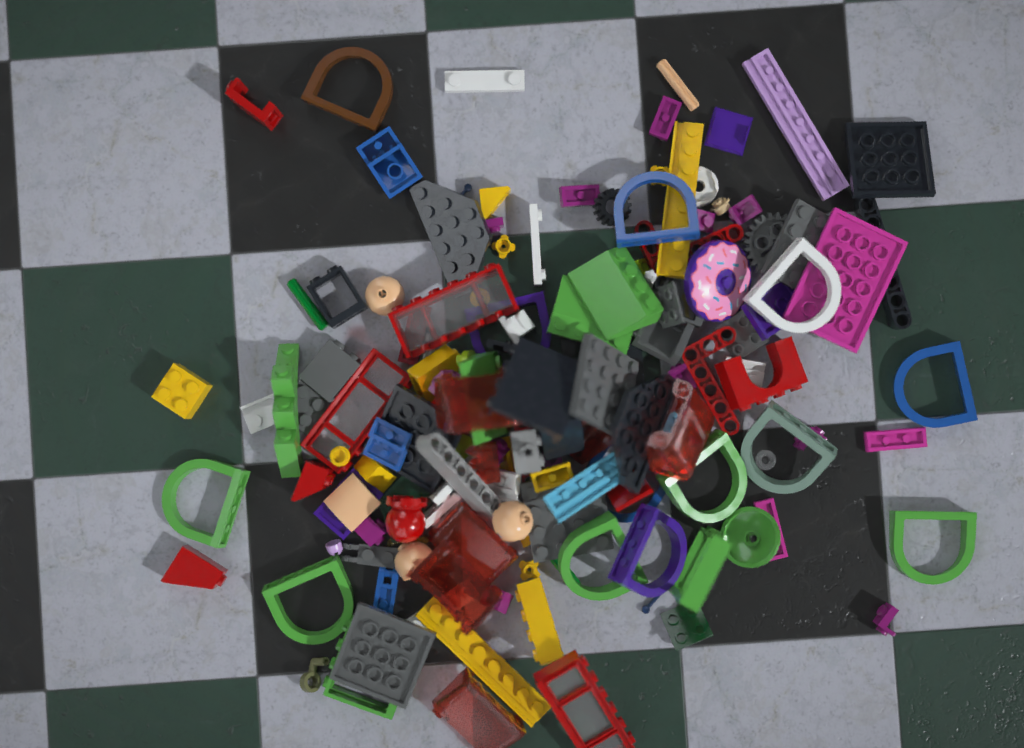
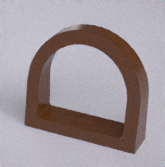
M345 47L327 54L317 64L301 99L308 104L378 133L392 100L393 81L387 66L376 54L359 47ZM349 58H359L370 62L380 72L382 92L369 119L317 97L325 76L336 63Z

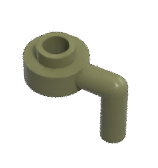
M328 657L311 659L308 672H305L300 678V687L304 692L313 693L320 688L321 678L316 673L317 667L328 665Z

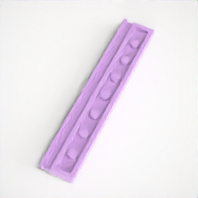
M767 48L743 62L744 70L821 200L824 201L850 186L770 50Z

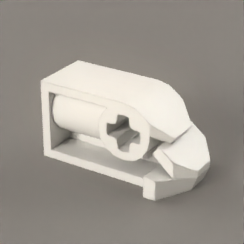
M524 309L508 319L505 315L499 319L503 329L515 344H518L520 337H523L535 328V325Z

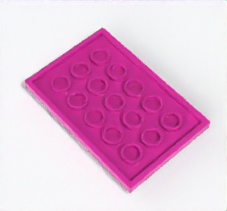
M836 207L833 208L815 245V249L837 271L841 283V298L832 318L822 327L810 331V333L854 354L857 353L908 242ZM809 260L782 316L786 321L798 323L810 320L825 305L827 299L826 280L821 271Z

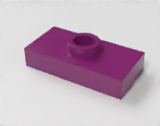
M663 96L648 134L667 141L682 102Z
M599 184L559 187L561 208L593 206L595 204L594 199L600 194Z

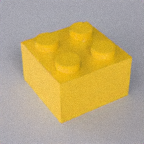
M173 363L151 397L182 418L192 419L213 385L181 364Z

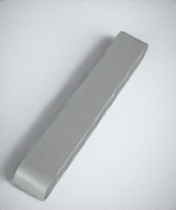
M439 433L419 436L416 441L418 451L494 531L493 513L495 510H498L499 504L502 501Z

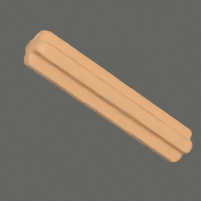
M666 59L661 60L657 64L659 71L690 111L695 110L699 106L697 99Z

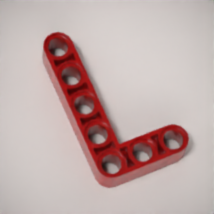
M642 220L637 223L633 233H639L638 227L640 226L647 227L649 232L655 231L651 222ZM731 224L691 242L687 265L693 255V246L701 247L705 243L710 242L711 238L735 244L742 239L744 235L743 228L738 224ZM732 229L737 232V239H732L729 236V230ZM660 243L653 244L657 248L654 254L647 251V245L639 246L650 270L652 269L656 273L655 264L658 261Z
M726 325L688 345L683 352L682 359L722 431L728 435H734L740 428V421L735 411L730 409L727 398L705 359L707 356L730 345L736 339V330L732 326ZM723 330H731L733 338L731 340H724L721 336ZM711 339L714 341L715 347L713 350L705 349V340ZM689 349L695 350L697 353L696 359H688L686 351ZM704 367L707 375L705 377L697 376L696 368ZM707 385H714L717 392L709 395L705 388ZM722 402L726 405L727 409L724 412H718L715 405ZM733 420L737 426L735 429L729 430L725 427V422Z

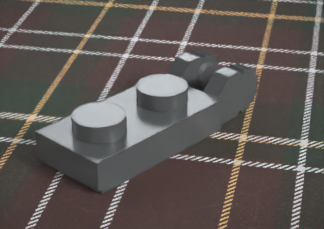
M343 543V548L358 550V557L342 555L341 560L395 569V556L399 551L397 547L377 546L374 544L370 547L366 543Z

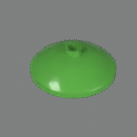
M743 507L735 510L726 518L720 531L728 536L727 541L733 544L726 557L734 564L744 568H757L765 565L775 556L779 549L781 535L776 520L768 512L757 507ZM756 536L757 540L752 543L751 538Z

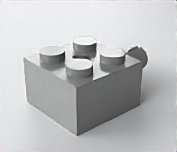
M535 429L510 432L516 475L541 471L540 466H544L543 453L538 452V446L541 445L540 433H536Z

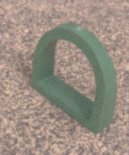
M771 400L748 429L741 446V458L745 464L747 475L759 487L773 493L790 494L810 486L836 457L838 448ZM770 419H773L820 454V457L811 468L798 478L791 480L771 478L764 474L754 461L752 454L753 440Z

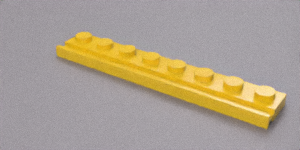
M675 121L668 173L682 179L690 187L695 197L704 124L678 123V121ZM667 185L661 230L688 227L685 201L677 190ZM690 240L660 243L656 269L657 276L684 279Z
M437 594L415 614L428 629L437 632L436 637L531 728L551 708L546 699Z

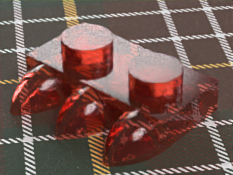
M496 441L471 445L465 450V453L468 455L476 456L467 464L472 469H478L474 472L485 484L501 482Z

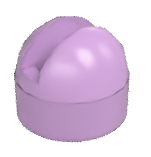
M334 539L325 544L327 552L332 556H335L337 552L340 555L343 550L340 539Z

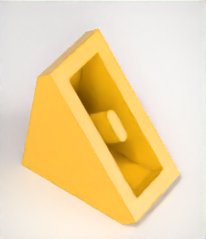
M502 186L479 189L481 211L485 220L489 219L511 192V188Z
M363 455L353 466L368 483L383 493L397 478L381 463L366 455Z

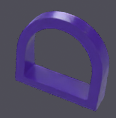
M543 291L516 297L515 299L520 308L536 305L542 328L540 345L549 349L551 334L546 333L549 316ZM510 299L486 305L489 312L492 313L512 303ZM480 306L464 310L467 323L484 316ZM479 330L471 332L470 337L475 352H486L481 343ZM503 363V365H502V367H501V373L505 374L504 372H502V369H503V366H504V363Z
M641 503L607 578L632 592L648 598L657 597L667 592L679 578L686 560L687 541L681 525L659 509ZM655 523H658L667 531L671 541L670 560L667 568L658 579L648 584H640L631 579V576Z

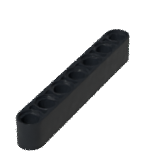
M875 198L857 199L853 205L855 216L865 222L871 220L875 227L885 231ZM862 201L867 202L868 210L862 208ZM896 268L891 279L892 285L887 288L881 302L889 326L894 330H902L911 325L912 316ZM892 296L898 301L896 307L891 304ZM898 315L903 318L902 326L897 323Z

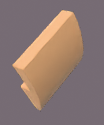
M354 473L345 479L323 501L351 532L381 504Z

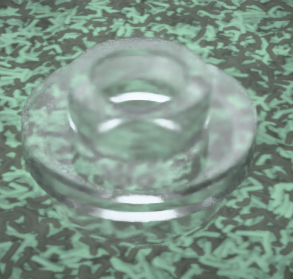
M762 450L756 455L755 462L760 469L770 470L776 463V457L771 451ZM764 456L768 457V463L766 464L762 462Z

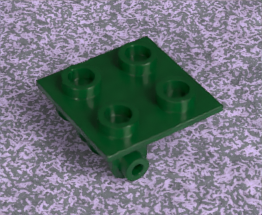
M680 605L660 614L676 651L714 636L701 608L697 613L684 605Z

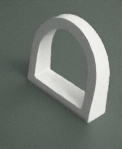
M796 238L742 300L773 326L789 332L805 333L822 327L835 314L841 298V283L833 265L804 238ZM802 254L823 274L827 284V299L822 310L815 317L804 322L793 323L781 318L761 298L793 261Z

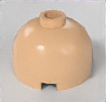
M377 277L368 284L365 290L367 306L378 315L388 316V313L393 312L392 308L404 303V289L399 281L392 277Z
M519 501L501 502L498 510H495L493 513L494 531L499 533L502 537L500 539L506 542L524 539L533 527V516L529 507Z
M422 542L403 543L398 547L399 552L395 556L394 564L399 576L404 581H407L417 576V571L421 568L425 570L435 559V554Z

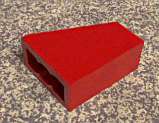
M189 544L182 546L161 581L168 584L213 590L224 584L227 579L225 574L228 569Z

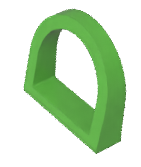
M718 429L712 431L655 476L674 506L684 515L702 523H714L730 516L741 504L747 488L745 464L728 434ZM719 448L727 460L732 473L730 493L721 505L712 510H695L687 502L676 482Z
M194 459L181 464L170 474L162 492V508L168 523L176 532L184 537L214 548H226L251 471L212 459ZM207 468L232 477L214 534L189 525L179 514L176 505V493L181 481L188 474L198 469Z
M610 511L603 513L571 532L564 540L558 554V570L561 578L571 591L585 599L596 601L609 600L630 592V590L615 582L599 587L582 585L573 579L570 571L571 558L576 549L585 541L606 531H611L619 548H621L625 535ZM638 562L631 579L640 584H647L649 581Z
M889 511V549L894 564L906 577L919 583L935 585L955 579L967 568L974 554L977 512ZM905 519L961 521L960 551L951 567L938 574L925 575L916 571L908 563L903 551Z
M338 554L264 585L262 594L280 630L289 638L303 644L315 645L333 640L343 632L342 629L346 619L350 620L352 617L354 606L353 589ZM331 571L344 599V609L340 618L331 627L321 631H307L299 628L286 615L278 593Z

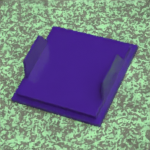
M715 107L704 145L742 156L753 118Z

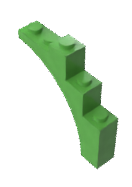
M299 343L279 344L276 363L272 367L270 379L274 393L272 414L276 427L274 448L281 478L300 477L303 471L304 461L300 445L297 394Z

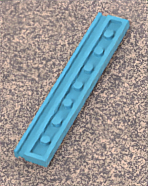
M675 411L668 416L651 462L692 436L687 432L685 425ZM614 451L542 498L552 515L557 519L558 524L620 483Z

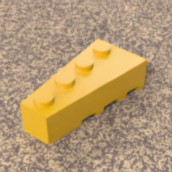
M539 577L517 584L518 590L514 592L517 602H522L523 610H520L523 622L527 621L529 629L526 632L529 642H534L535 649L532 652L535 662L539 661L540 665L544 666L563 657L564 653L561 649L559 636L555 629L554 620Z

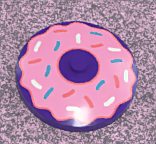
M714 240L702 245L692 255L685 271L684 293L690 309L699 318L712 322L726 321L737 314L741 306L744 305L745 301L742 299L747 295L751 287V268L746 254L738 245L729 241Z

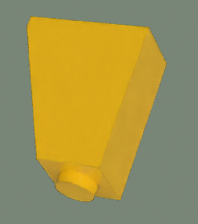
M445 344L407 370L416 394L430 402L436 397L439 398L441 394L433 395L428 389L432 384V379L441 370L460 371L456 363V356L460 354L455 348L451 349Z

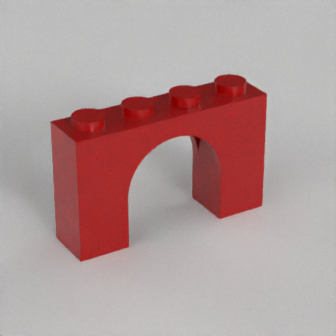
M792 336L765 345L773 366V378L766 388L756 386L749 379L741 356L714 364L731 410L739 409L740 412L751 408L750 404L755 402L757 405L768 402V397L773 396L775 399L786 395L784 391L789 389L790 392L802 388L801 384L808 382Z

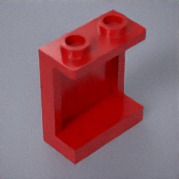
M238 77L235 80H231L226 86L225 92L229 99L272 131L284 116L280 110L270 101L263 110H260L244 98L249 90Z

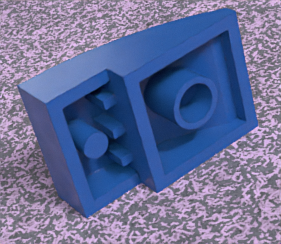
M390 126L356 147L389 199L423 177Z

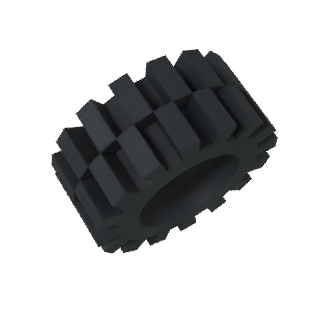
M614 188L607 189L594 199L595 204L592 209L596 211L593 214H597L596 220H601L602 225L615 226L614 215L607 212L606 203L608 200L615 201L620 190L618 188L615 190ZM630 197L627 198L624 205V221L629 218L628 214L632 211L629 209L632 203H628Z

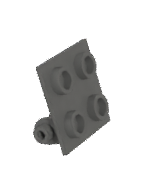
M675 282L652 289L664 308L659 318L662 329L685 322Z
M743 310L714 329L716 331L727 325L732 326L736 330V339L733 343L726 346L732 357L741 356V358H744L770 341L768 338L764 341L761 340ZM726 329L722 331L721 336L724 340H731L733 333L731 330Z

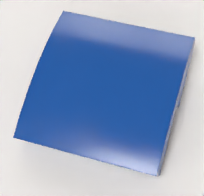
M376 417L368 434L370 438L362 454L398 472L406 458L413 434Z

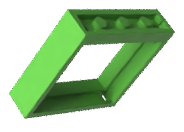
M700 527L686 554L685 564L679 578L668 590L678 603L697 613L733 545L727 541L728 536L713 527Z
M352 615L350 620L346 619L342 629L345 632L343 639L339 638L335 648L338 651L337 657L354 615ZM337 657L332 658L329 669L333 670ZM326 675L322 686L325 687L324 696L389 720L393 719L397 708L396 705L391 703L388 705L334 685L335 681L329 679L330 676Z

